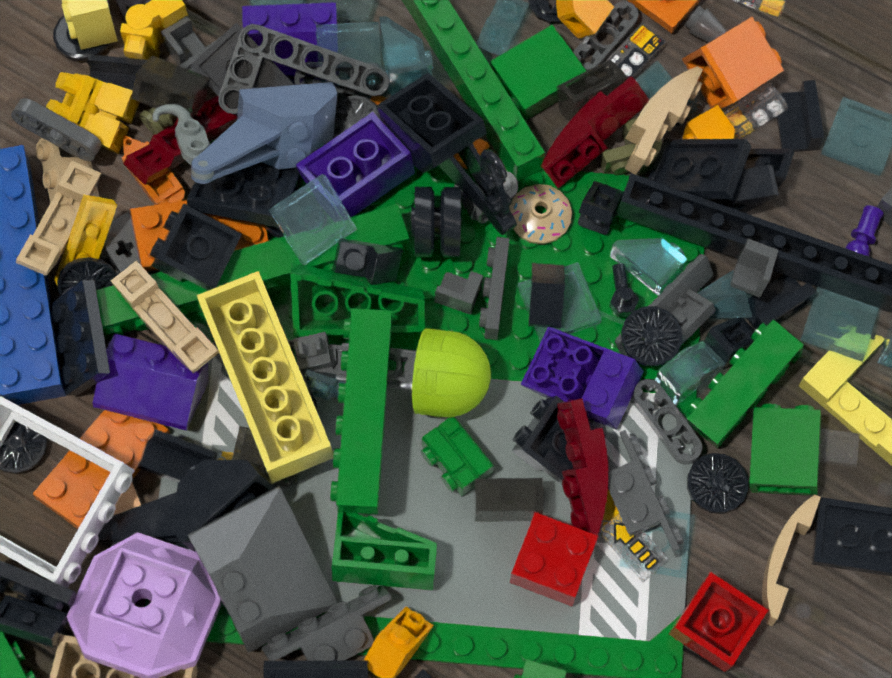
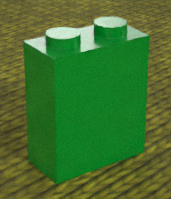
M553 25L490 61L491 68L525 121L586 84V69Z
M763 404L761 407H754L749 481L752 493L818 496L821 410H814L815 408L809 405L795 406V409L781 408L777 404Z

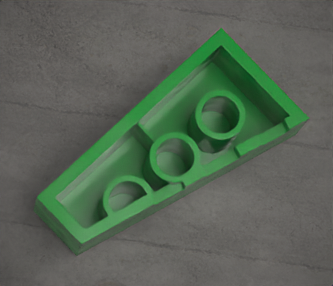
M291 263L293 337L309 336L326 332L327 335H343L344 320L351 319L352 308L392 311L391 333L423 332L425 329L423 289L390 282L371 285L365 277L340 274L330 270Z
M772 320L768 326L762 323L751 336L754 342L747 350L740 348L729 362L733 365L725 375L721 372L717 374L708 385V388L711 390L703 400L698 397L686 411L689 414L687 418L688 424L717 449L745 419L747 410L749 408L752 410L768 392L767 387L770 384H777L790 366L788 363L791 361L795 364L802 355L804 344L775 320Z

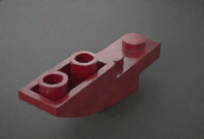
M632 76L608 96L601 91L596 94L575 114L555 139L541 167L557 188H560L604 152L607 147L603 141L641 111L649 102L648 97Z
M583 398L557 403L559 410L557 413L558 423L564 430L567 441L565 447L566 454L573 464V468L562 471L564 478L562 488L565 496L569 498L572 510L570 514L572 526L596 535L599 533L607 502V448L603 427L590 429Z

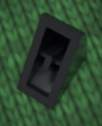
M532 263L528 326L561 328L565 291L564 265Z
M740 315L712 327L707 333L703 347L724 370L731 365L729 363L740 348L747 350L754 342L751 336L755 330Z

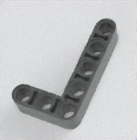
M251 24L244 27L239 35L218 101L224 111L237 114L238 108L231 109L225 104V96L232 90L239 92L241 89H253L263 58L370 96H378L384 93L389 86V78L387 73L379 67L272 29ZM252 30H257L263 35V42L258 48H250L245 42L247 33ZM281 41H288L293 45V54L287 59H281L276 55L275 48ZM313 51L321 53L324 58L322 67L316 70L308 68L305 63L307 54ZM243 60L249 61L253 67L251 76L245 79L239 78L235 73V66ZM348 62L352 65L354 74L349 80H341L336 76L335 69L339 63ZM370 73L380 74L384 80L383 87L377 91L368 89L365 83L367 75Z

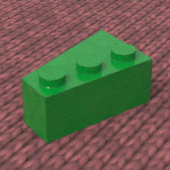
M338 512L332 559V581L433 590L437 543L399 527L397 529L378 522L377 518L369 515L365 517L358 513Z

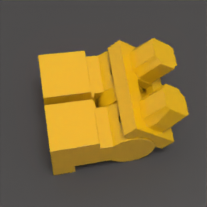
M151 0L145 5L136 4L130 7L126 13L127 24L122 23L120 29L125 45L124 55L133 59L159 60V46L163 43L161 31L188 16L184 2L182 0Z
M60 72L55 83L56 88L66 92L62 103L50 99L46 108L91 132L101 141V147L119 154L123 145V136H126L129 130L119 120L132 123L141 97L132 90L100 81L88 75Z

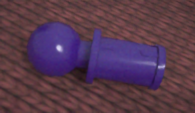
M870 205L864 207L857 228L851 232V236L855 240L850 241L845 247L846 249L870 256L868 244H874L876 241L874 235L884 214L881 209Z

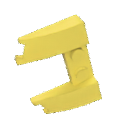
M851 328L803 377L799 387L892 466V419L847 382L885 341V338L875 335L874 339L856 335V329Z

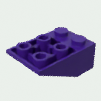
M548 326L521 382V386L545 398L557 396L563 401L583 398L588 419L617 430L634 394L635 387L639 383L644 371L633 358Z

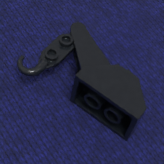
M429 72L377 105L382 122L411 152L415 167L422 173H425L439 165L488 218L501 235L506 234L517 226V222L509 208L512 204L511 198L503 186L507 178V171L503 162L490 149L483 150L479 156L473 145V142L487 134L483 119ZM456 153L459 154V156L461 157L464 164L476 180L481 190L477 187V185L473 182V180L469 177V175L465 172V170L461 167V165L457 162L453 155H455Z
M202 460L198 465L191 467L185 477L178 482L177 492L113 515L110 521L103 525L98 534V539L112 547L138 532L170 544L182 543L196 552L188 537L189 533L198 530L278 486L275 482H271V479L248 460Z

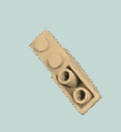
M694 67L673 78L649 100L625 139L636 144L625 170L636 175L642 165L648 167L657 151L652 148L655 140L660 142L666 130L670 132L677 122L683 124L691 109L686 104L689 98L695 99L702 86V83L698 81L703 70L702 68Z

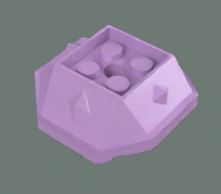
M137 532L93 557L67 614V620L85 659L140 678H160L180 669L184 670L196 666L221 607V599L196 552ZM140 599L151 600L147 607L139 608L135 606V603Z

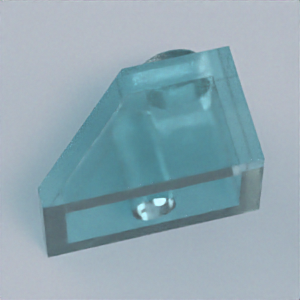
M663 238L616 240L612 245L610 257L617 263L625 264V269L657 296L684 270L687 261L683 250L674 243L669 244Z
M703 340L683 349L658 370L655 381L662 386L677 406L723 368L725 363Z

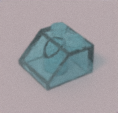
M383 16L379 17L380 47L385 72L389 78L388 90L391 97L429 72L432 75L433 63L430 50H424L421 38L390 18Z

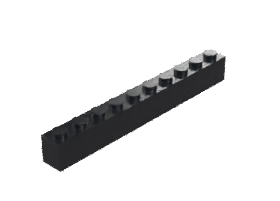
M630 174L616 216L738 258L747 239H751L778 250L773 271L806 283L809 282L814 286L892 313L891 264L647 178Z

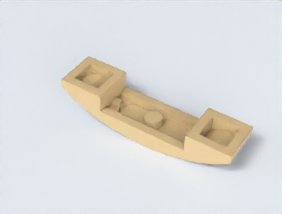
M71 160L58 184L57 193L33 235L30 234L16 259L17 264L45 276L48 275L65 250L83 194L93 195L101 177L100 172Z
M137 261L111 280L113 286L141 320L192 373H195L219 353L218 349L199 328H195L160 290L157 282Z
M813 495L794 512L777 537L769 554L762 586V604L768 610L764 616L767 625L773 626L778 620L789 589L776 584L794 531L805 535L809 530L821 498L817 495Z

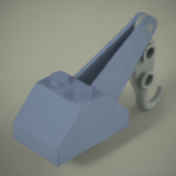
M333 82L239 90L237 121L212 144L208 141L204 127L191 117L186 108L180 105L165 104L159 106L154 110L152 119L154 122H157L159 116L163 114H173L178 117L175 137L182 157L191 165L192 180L200 184H206L260 162L277 169L295 168L297 163L333 139L337 91Z

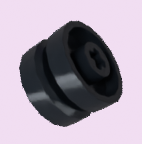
M415 187V207H411V237H414V257H431L434 253V237H440V253L443 257H460L461 188L444 187L441 191L440 207H434V190L432 187Z

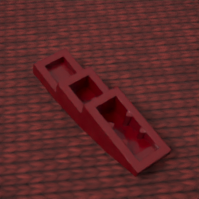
M219 96L188 111L191 117L204 127L209 143L237 121L235 114L227 113L220 107ZM178 118L174 125L153 135L149 145L126 156L124 165L144 185L186 161L182 157L175 137Z

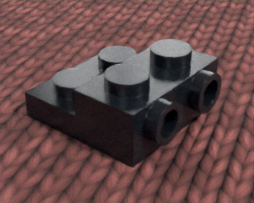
M183 204L177 213L174 211L170 212L163 226L168 232L164 240L160 238L156 240L149 254L154 257L151 266L178 281L185 278L209 291L217 287L242 234Z
M557 396L546 398V400L540 399L533 406L530 415L534 418L528 427L523 425L514 435L513 442L516 445L512 452L537 471L543 470L562 485L564 479L562 471L573 468V464L567 457L565 433L557 419L559 411L557 403L564 401ZM588 421L590 429L597 428L590 421Z

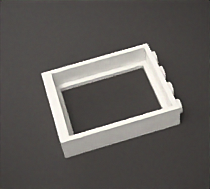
M0 396V447L15 421L111 472L57 567L0 535L1 553L48 580L68 588L70 583H73L78 578L81 572V564L87 553H90L97 545L98 534L103 525L113 517L115 504L121 494L125 493L130 487L132 474L135 470Z

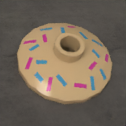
M535 184L525 187L514 196L510 205V211L517 222V226L513 230L520 238L530 243L547 244L554 242L566 233L571 224L572 209L569 200L560 190L550 185ZM543 206L547 211L540 214L536 212L535 208Z

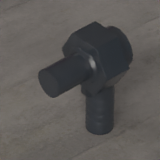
M615 264L612 266L615 292L609 307L617 317H625L635 311L639 298L631 288H628L625 264Z

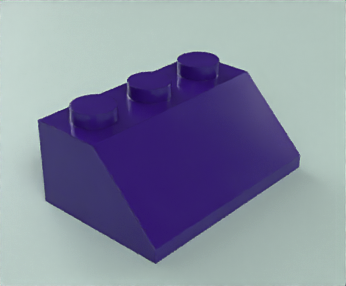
M336 2L242 6L243 28L251 24L260 25L338 53ZM252 30L247 33L258 46L262 44L263 35L261 32ZM288 41L279 42L275 48L276 55L281 59L289 58L294 50L293 45ZM313 51L307 54L305 62H324V58L321 53ZM273 62L286 77H295L296 69Z
M374 112L296 164L297 170L318 204L334 222L353 217L415 174L411 152Z
M114 334L106 349L110 374L97 382L93 407L187 431L209 383L208 362L195 373H192L166 346Z

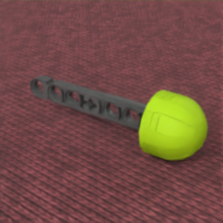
M425 328L419 339L417 351L390 348L389 360L396 362V370L388 375L387 388L412 390L415 414L437 417L460 416L474 409L487 393L491 379L490 364L487 356L477 342L462 333ZM287 340L290 348L295 349L294 341ZM342 342V346L329 344L333 367L302 373V375L336 378V382L346 383L347 371H341L342 351H348L349 343ZM218 353L215 357L224 365L221 355ZM402 362H406V363H405V366H404V374H405V377H401L402 374H403V363H402Z

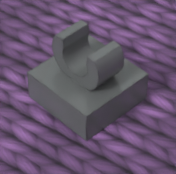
M326 332L293 339L301 374L333 367Z

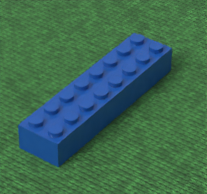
M24 145L0 149V396L16 405L66 396L65 385L61 379V359L56 348L57 334L55 322L51 317L52 301L48 275L45 276L16 263V259L30 234L33 235L39 225L30 160Z

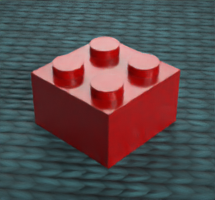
M535 512L511 572L509 583L573 607L593 554L598 535Z
M710 572L680 615L669 635L726 672L734 665L768 610Z

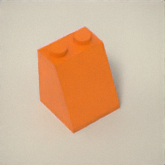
M753 17L748 18L682 58L688 70L697 66L703 69L698 79L702 83L700 91L711 108L718 105L722 109L733 104L784 71L781 66L782 60L775 49L770 47L765 39L766 33L759 22H755Z

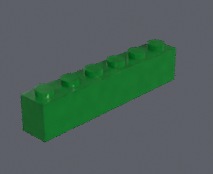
M352 308L351 319L344 320L343 338L349 339L348 351H342L341 371H347L346 383H339L338 403H344L343 416L337 415L336 436H341V448H334L333 468L339 469L338 481L331 482L330 501L336 502L337 512L378 515L392 311Z

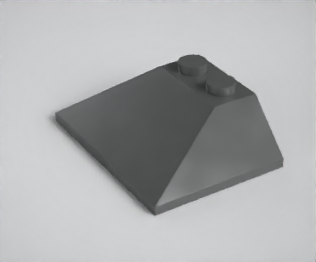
M279 486L188 534L248 653L265 645L273 636L287 633L298 627L302 621L316 617L338 603Z

